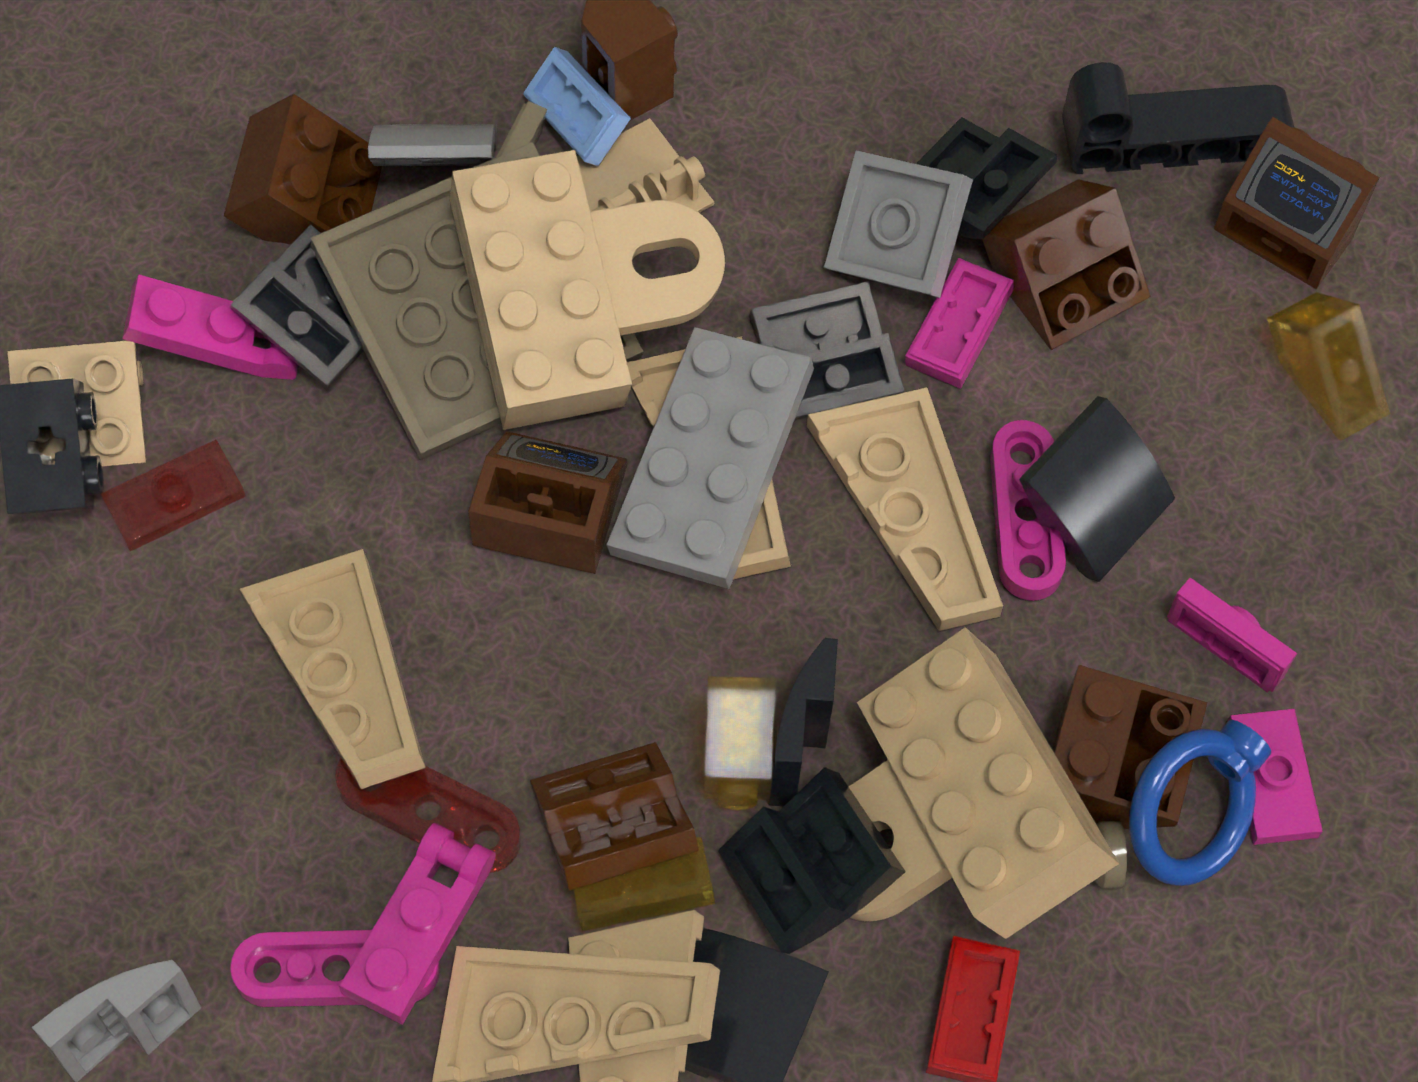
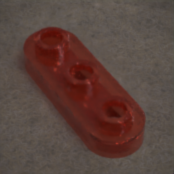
M340 758L336 767V783L342 800L352 810L419 844L433 823L453 831V839L470 848L475 845V838L481 832H495L500 837V840L494 848L489 849L496 853L490 873L506 868L516 858L521 844L519 823L514 813L505 805L427 766L423 769L384 781L376 790L366 791L359 787L345 762ZM425 802H435L441 807V812L432 820H424L417 816V809Z

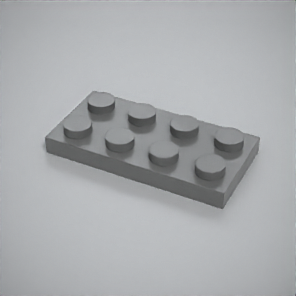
M694 327L607 542L610 555L730 589L813 373L812 358Z

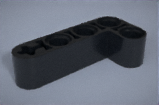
M1106 62L1087 65L1074 73L1070 80L1062 113L1071 167L1076 174H1083V169L1104 167L1106 172L1141 170L1140 165L1162 163L1163 168L1199 165L1198 160L1220 159L1221 163L1246 162L1272 117L1290 127H1294L1286 91L1277 85H1253L1128 95L1123 70L1116 64Z

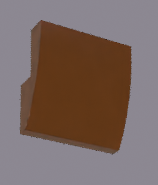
M656 742L530 780L548 837L569 891L699 851L694 827L677 796L672 772Z

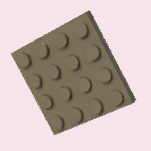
M533 142L475 167L540 155ZM452 177L311 238V248L352 328L355 330L363 346L362 348L420 460L501 424L450 203ZM635 334L621 335L626 361L640 360L644 351Z

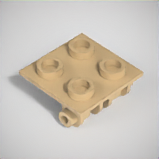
M650 118L621 133L599 166L584 162L580 156H577L590 212L654 200L681 203L699 213L714 205L713 199L699 183V180L705 178V172L699 160L694 156L687 160L682 156L679 157Z
M117 341L7 351L11 384L73 378L83 382L84 392H93L97 407L98 424L97 430L88 431L90 456L99 455L102 466L146 462L139 386L143 385V369L141 361H137L134 342ZM50 429L49 441L39 443L38 450L41 455L50 456L53 464H55V453L66 450L65 439L54 437L52 429Z

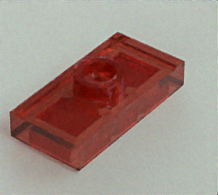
M217 440L209 442L101 493L103 501L130 551L246 497L240 481Z

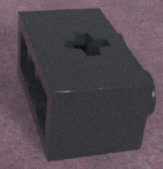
M72 378L0 385V445L7 514L20 515L93 508L94 494L103 493L104 478L101 459L99 455L90 456L88 437L89 430H97L96 401L93 392H84L83 382ZM50 429H52L54 437L65 439L66 450L55 453V464H53L50 456L41 455L38 450L39 443L49 441Z

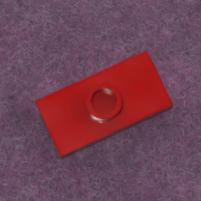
M953 936L926 1073L964 1082H997L1020 950Z

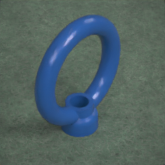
M1229 720L1220 731L1211 729L1192 730L1181 734L1165 744L1147 764L1133 794L1129 815V832L1138 861L1155 879L1177 886L1196 884L1216 874L1236 854L1248 833L1256 803L1254 771L1261 768L1271 755L1269 745L1257 732L1236 720ZM1208 756L1210 764L1228 779L1229 800L1226 814L1218 832L1203 850L1189 858L1176 859L1169 856L1163 850L1158 839L1157 814L1159 804L1169 781L1184 764L1194 758Z

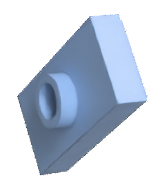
M557 47L552 49L523 93L528 101L546 108L545 119L576 151L584 162L599 166L631 119L568 51Z

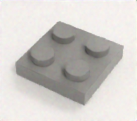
M855 151L824 268L940 298L973 179L958 173Z

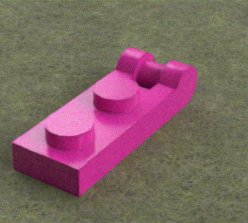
M143 275L137 276L132 286L122 339L259 377L293 380L297 375L298 364L273 343L270 344L268 349L253 346L254 336L268 339L230 308L233 301Z
M433 823L424 834L415 858L339 985L343 995L401 1025L405 1022L484 884L496 856L495 852L477 843L470 848L454 840V832L437 823ZM441 864L459 873L451 888L433 880Z

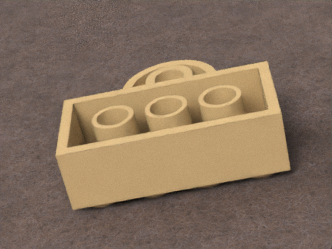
M575 150L452 171L450 203L503 430L625 407L632 382L621 335L678 325L695 318L709 306L718 291L725 268L724 249L714 227L696 210L684 204L667 200L646 201L590 212ZM670 247H683L694 255L697 265L692 271L687 273L648 279L635 271L632 260L643 252Z
M966 627L857 702L888 760L850 785L849 788L879 832L885 829H892L894 840L891 850L906 872L874 900L851 916V919L878 921L892 917L953 878L973 917L1007 939L1119 864L998 657Z

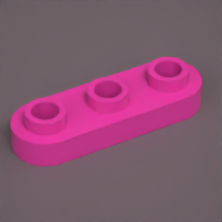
M1017 420L1000 428L995 435L990 453L998 566L1001 582L1011 594L1020 599L1035 601L1049 597L1058 589L1066 567L1065 547L1060 531L1042 526L1038 518L1030 521L1023 520L1015 512L1017 508L1023 506L1032 508L1019 479L1054 443L1051 434L1043 426L1032 421ZM1016 451L1026 452L1031 456L1032 462L1024 465L1018 464L1013 461L1011 454ZM1025 563H1033L1041 569L1042 575L1036 578L1027 577L1021 572L1020 566Z
M372 930L265 932L255 934L244 940L235 950L231 960L232 979L240 995L249 1003L260 1007L362 1005L341 993L339 985L342 980H328L324 973L326 967L334 961L346 962L351 967ZM269 962L278 964L281 967V972L276 980L270 983H262L256 979V972L261 965ZM440 962L435 967L417 1001L425 998L435 988L440 976Z

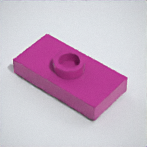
M958 258L943 286L941 297L936 298L905 355L906 366L961 389L1014 290V280Z
M1189 578L1177 592L1167 615L1169 618L1168 622L1267 693L1275 690L1285 677L1297 655L1291 648L1262 629L1257 619L1250 612L1239 606L1228 605L1192 578Z
M1295 709L1231 715L1228 721L1236 720L1247 725L1257 732L1271 749L1269 758L1261 768L1254 771L1256 803L1250 825L1253 845L1319 838L1323 831Z

